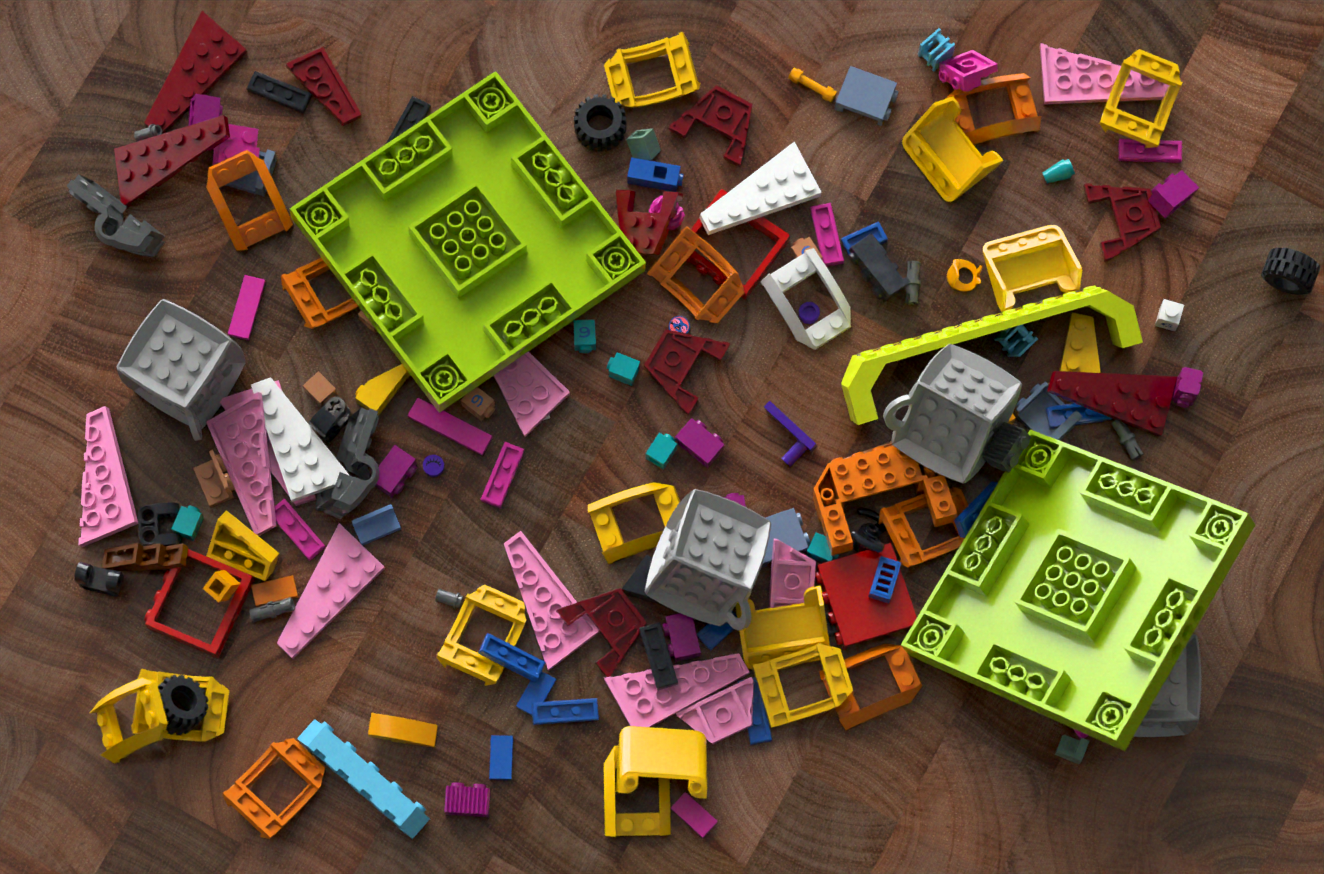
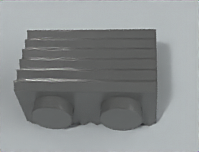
M1003 422L994 440H992L985 454H983V458L991 467L1010 473L1012 468L1018 464L1023 450L1029 446L1031 436L1025 429Z

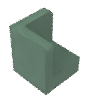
M653 128L636 130L626 139L633 158L652 160L661 151Z
M1063 735L1055 755L1080 764L1089 741L1084 738L1076 740Z

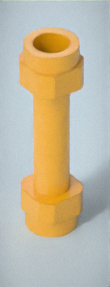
M793 68L789 74L788 79L792 80V82L796 84L800 82L821 94L822 99L832 102L837 94V91L830 86L825 88L804 76L803 71Z

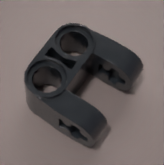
M332 397L311 418L309 425L324 440L331 442L348 423L352 413L342 398Z
M158 503L140 508L138 511L139 539L143 546L159 543L164 546L182 544L180 534H161L160 518L177 517L180 510L179 503ZM148 513L154 514L151 521H145L144 516ZM148 534H155V538L151 542H146L145 537Z
M79 562L74 579L79 584V587L118 597L124 575L119 571L107 570L88 563Z

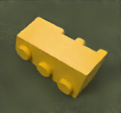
M1072 312L1059 371L1101 373L1093 317Z
M226 510L217 519L206 556L266 581L274 572L279 552Z

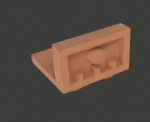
M213 450L209 451L212 460L193 468L210 508L234 498L232 491L235 490L228 473H223L227 469L220 454L215 455Z

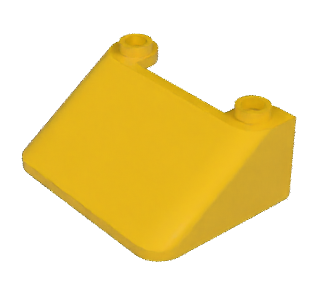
M953 96L934 103L904 135L902 140L906 152L941 197L948 202L956 200L1003 162V159L995 151H989L982 156L958 126L955 119L960 115L961 108Z
M1048 225L990 241L983 246V256L996 302L1001 312L1014 307L1015 297L1013 294L1056 282L1064 293L1080 290L1082 267L1062 229L1056 225Z
M821 586L807 589L804 593V603L755 610L753 601L748 598L751 622L747 628L739 630L744 663L747 668L753 670L754 664L767 662L819 643L830 646ZM739 603L736 604L737 618H740L742 615ZM816 658L808 662L820 660V658Z
M638 726L623 728L619 734L615 791L618 793L633 792L638 786L639 776L688 780V790L693 797L706 799L707 743L705 735L696 730Z

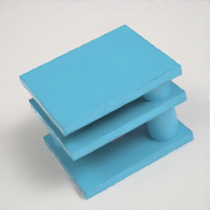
M940 28L920 44L918 53L919 57L923 56L927 60L928 66L931 65L933 67V71L939 68V62L953 56L955 47L954 42L952 44L949 42V37L945 38L940 33ZM939 42L940 44L929 53L928 50Z
M1022 324L1002 330L994 340L1000 342L1003 346L1002 350L1008 352V357H1020L1038 338L1033 337V332L1028 331ZM1016 331L1019 332V333L1016 334L1010 341H1008V339H1009Z

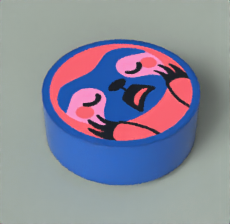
M676 316L670 320L669 330L688 334L690 323L685 317Z

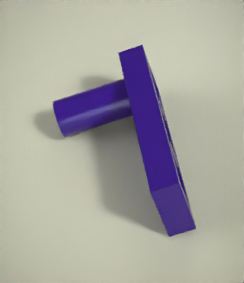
M771 401L764 406L765 410L798 440L781 458L789 467L807 449L813 452L818 447L810 437Z

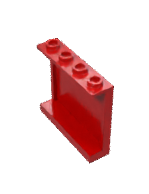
M891 543L885 544L884 550L880 553L865 550L817 565L815 580L817 585L821 584L824 605L827 604L830 610L828 619L831 625L835 624L836 626L835 639L837 644L842 646L843 650H846L848 646L908 628L910 630L917 618L900 569L889 604L868 597L880 557L883 556L897 561ZM883 563L882 567L895 570L894 566ZM882 571L880 572L881 575L892 578L893 576ZM878 579V582L890 586L891 582ZM876 586V590L888 593L887 589Z

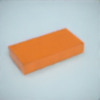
M293 575L251 585L256 607L266 605L270 601L276 602L292 597V599L298 597Z

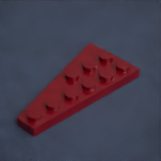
M201 11L144 121L147 127L151 124L159 125L162 129V134L166 133L190 109L191 99L196 94L204 95L247 53V50L205 12Z
M224 115L115 148L120 200L127 206L126 209L136 199L146 196V192L155 186L159 187L178 174L188 163L198 160L201 154L207 150L211 151L230 138L228 117Z
M1055 371L1052 372L1047 392L1155 436H1161L1177 376Z

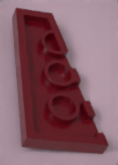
M323 46L286 63V68L342 126L362 118L360 110Z

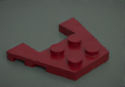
M715 85L691 109L685 111L676 122L670 124L669 131L686 138L695 121L732 139L723 159L740 167L750 122L752 103Z
M1084 184L1083 188L1088 204L1110 200L1120 238L1100 242L1104 262L1111 260L1161 229L1157 211L1148 202L1152 196L1149 188L1126 186L1121 188L1111 187L1110 185Z
M616 190L619 229L639 254L659 255L669 232L667 227L671 218H674L677 213L675 208L678 201H682L683 193L664 192L661 212L643 213L633 212L635 191Z
M665 329L644 367L679 407L689 415L698 401V397L681 388L682 382L701 351L721 362L730 343Z
M621 588L556 610L567 626L586 613L600 630V633L612 647L611 651L595 662L605 677L611 676L630 645H632L640 633L639 628L644 627L646 624L644 618Z

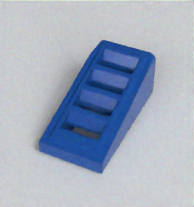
M883 556L880 557L868 597L889 604L901 562ZM883 563L894 566L895 570L882 567ZM882 571L893 576L892 578L881 575L880 572ZM878 579L891 582L890 586L878 582ZM876 586L887 589L888 593L876 590Z

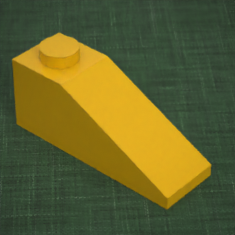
M401 364L367 381L355 393L357 404L366 410L371 408L378 411L377 415L379 416L410 376L409 372Z

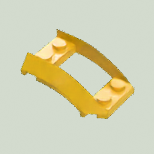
M680 32L677 36L664 38L646 45L622 50L617 49V53L612 59L609 58L604 64L612 97L615 98V103L619 101L623 106L641 107L668 101L699 90L700 82L697 80L691 58L690 44L683 32ZM668 54L676 86L635 97L627 64Z
M1140 49L1127 59H1124L1099 123L1105 133L1107 130H1111L1146 144L1145 148L1158 147L1174 101L1183 83L1180 81L1178 64ZM1131 70L1168 85L1153 123L1117 109Z
M653 482L588 504V513L591 515L603 550L602 554L609 565L622 558L657 547L663 531L624 543L612 507L654 494L666 527L670 516L680 503L675 486Z
M483 585L477 588V591L467 594L463 606L444 641V645L437 654V659L444 668L447 665L485 681V686L496 684L504 666L459 645L475 607L477 606L513 622L512 628L505 642L513 646L516 645L521 635L526 618L523 601Z
M819 643L815 646L753 665L754 675L771 728L839 707L853 691L841 649L833 646L830 647ZM820 658L831 698L789 711L777 671Z
M141 669L138 679L147 677V680H154L159 686L167 677L170 678L172 675L178 677L180 674ZM184 675L186 679L188 677L192 678L194 683L198 682L200 684L199 687L206 690L205 696H208L206 704L209 705L206 711L207 714L202 719L201 730H191L187 734L183 733L178 736L175 732L173 735L168 734L166 730L161 732L164 739L205 742L223 734L229 690L223 684L218 683L214 677ZM140 691L137 692L133 724H131L132 734H138L150 729L145 719L146 712L140 700Z
M147 677L132 681L110 692L98 701L89 713H97V722L102 730V741L106 751L101 756L113 763H119L121 758H126L131 753L151 743L163 740L161 732L166 731L168 724L157 682L147 680ZM140 691V700L144 705L145 719L150 729L123 740L114 704Z
M614 746L604 763L605 836L670 835V778H659V812L616 813L615 768H617L618 746Z

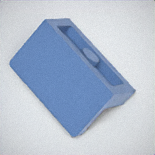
M391 504L352 520L353 527L362 545L401 530Z

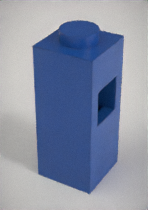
M631 157L627 184L677 192L678 186H682L684 174L680 173L681 166Z

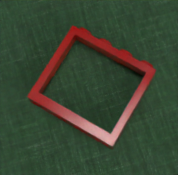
M721 189L707 208L722 198L727 192ZM763 216L747 223L775 241L776 244L748 282L743 285L745 292L741 297L745 300L790 240L788 233ZM700 218L691 228L696 234L703 227ZM695 251L685 261L686 263L691 262L701 274H708L713 277V281L719 286L727 279V276L716 265Z
M188 549V558L219 571L226 570L230 575L241 580V584L230 602L211 645L156 622L182 567L171 568L170 571H166L163 577L164 585L161 590H157L153 601L155 604L152 610L149 609L145 615V625L150 630L219 658L251 590V585H253L255 580L253 576Z

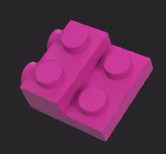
M971 50L939 62V78L943 83L949 82L955 90L971 91L973 88L981 85V77H988L990 74L997 72L998 67L997 63Z
M229 124L230 138L214 148L213 165L245 150L250 151L259 158L260 148H257L258 129Z

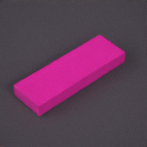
M1119 139V161L1181 163L1182 141L1160 140L1158 147L1145 148L1146 144L1136 140Z
M831 203L811 206V216L823 263L826 267L844 264Z
M244 276L228 336L249 340L266 283L264 279Z
M504 442L481 497L482 502L501 509L525 452L523 448Z
M285 498L274 507L276 523L309 561L326 548Z

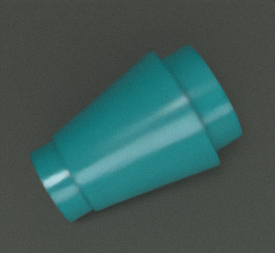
M1062 159L1042 172L1047 184L1069 179L1075 174L1069 159Z

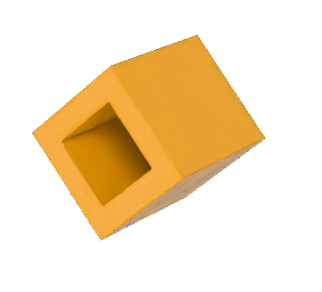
M221 570L212 575L203 589L218 602H223L230 599L241 583L226 570Z

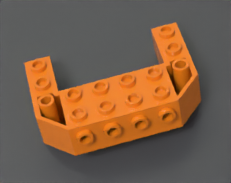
M879 446L871 452H857L849 458L843 459L839 457L833 459L831 463L827 464L813 491L818 521H821L831 556L851 551L853 548V540L844 515V504L867 496L914 484L917 495L922 493L925 495L935 527L954 522L957 512L945 476L926 468L895 446L886 448Z

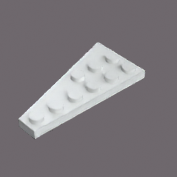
M793 142L703 211L699 218L707 234L710 235L818 198L822 192L795 142Z
M272 378L251 384L254 394L257 392L262 393L265 427L292 502L335 487L339 472L349 475Z

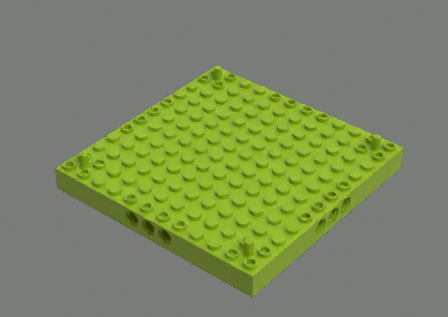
M496 71L290 208L292 220L439 413L645 271L646 267L645 260Z
M1030 429L1028 432L1031 436L1029 446L1023 450L1018 464L1012 468L1010 473L1004 472L901 643V646L913 658L1125 751L1249 538L1255 524L1250 515L1244 511Z

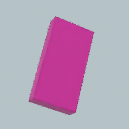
M686 792L670 808L702 838L718 822Z

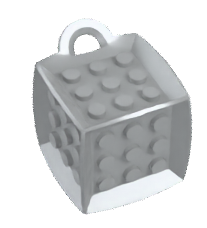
M162 299L135 332L117 365V372L121 381L139 396L166 414L189 425L192 436L197 441L202 439L201 429L204 428L207 424L206 422L220 408V401L227 397L245 365V357L241 347L221 330L187 309Z
M948 344L931 359L909 394L893 400L886 407L883 418L887 427L893 430L892 445L926 468L964 484L986 462L983 454H985L987 447L994 440L1002 423L1009 422L1019 398L1022 383L989 360L966 349ZM909 405L903 420H897L895 418L897 410Z
M692 490L677 505L660 537L647 577L646 595L681 614L717 626L729 623L736 630L747 628L751 622V610L747 600L751 595L766 554L771 522L734 501L702 490ZM737 603H739L742 610L740 618H736L732 613Z
M1192 634L1134 734L1135 737L1186 735L1197 727L1201 704V660L1198 636L1196 634Z

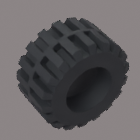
M595 94L593 99H590V97L585 98V103L581 101L579 109L576 108L574 129L575 134L577 133V139L579 141L582 140L584 147L589 145L590 150L594 151V148H598V152H603L602 148H606L607 151L611 150L612 145L616 147L619 145V140H623L626 133V116L619 101L615 103V98L611 96L608 99L605 94H602V97H598V94ZM603 115L611 119L613 123L609 128L598 131L592 129L588 122L595 116Z
M1273 248L1268 254L1261 276L1269 285L1280 291L1295 295H1307L1312 292L1320 265L1313 258L1300 251L1290 248Z
M184 675L167 677L158 686L168 723L166 730L168 734L173 735L175 732L177 736L183 733L187 734L193 730L205 717L209 707L206 704L208 696H204V688L201 689L198 682L194 683L192 678L188 677L186 679ZM171 699L178 701L185 711L178 709Z

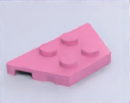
M773 539L768 608L804 603V593L807 589L814 587L816 561L778 539Z
M752 677L743 680L677 712L676 715L694 730L702 732L712 744L724 740L752 726L754 680Z

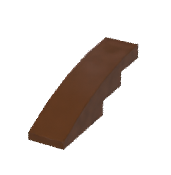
M136 543L104 549L102 568L115 571H149L185 567L188 546L183 543L171 546H164L161 543L142 546Z

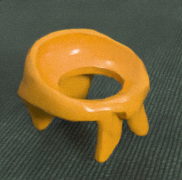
M962 259L953 260V264L947 272L949 285L954 290L962 292L971 291L977 284H981L979 274L981 273L982 265L976 268L969 261ZM967 268L972 272L973 279L970 283L964 284L959 281V269Z

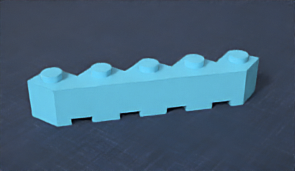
M314 719L297 739L310 752L320 758L333 772L342 777L356 792L365 797L379 812L388 817L402 832L413 839L430 820L424 813L426 809L417 801L414 804L402 794L403 789L394 781L390 783L378 773L380 769L371 761L367 763L355 753L357 749L348 741L343 743L332 733L334 729L325 721L321 724Z

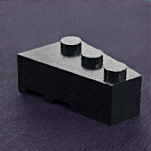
M872 233L849 249L850 254L848 256L854 265L858 264L862 270L860 272L861 276L867 283H871L874 288L872 291L878 300L882 299L883 302H886L904 290L911 282L907 277L903 279L897 271L899 269L898 265L895 262L892 264L886 255V250Z
M646 555L622 590L627 596H633L667 607L650 598L645 593L647 577L652 562V557Z

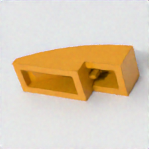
M371 713L368 735L371 738L391 740V742L435 747L438 725Z

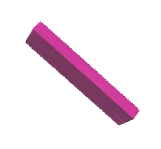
M417 398L407 415L408 418L483 456L493 438L492 435L445 411L439 413L433 405L420 398Z

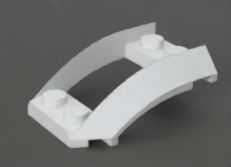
M814 248L805 250L804 254L772 274L769 273L761 281L762 286L770 295L797 342L799 341L816 350L851 328L850 306ZM817 272L839 309L805 330L783 293Z

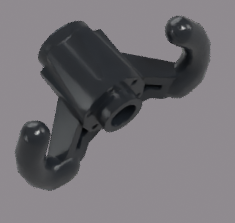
M859 507L857 509L859 515L869 517L877 521V523L863 524L858 532H851V537L854 540L853 549L858 553L865 550L880 553L884 550L885 546L879 541V537L887 529L884 523L879 524V513Z

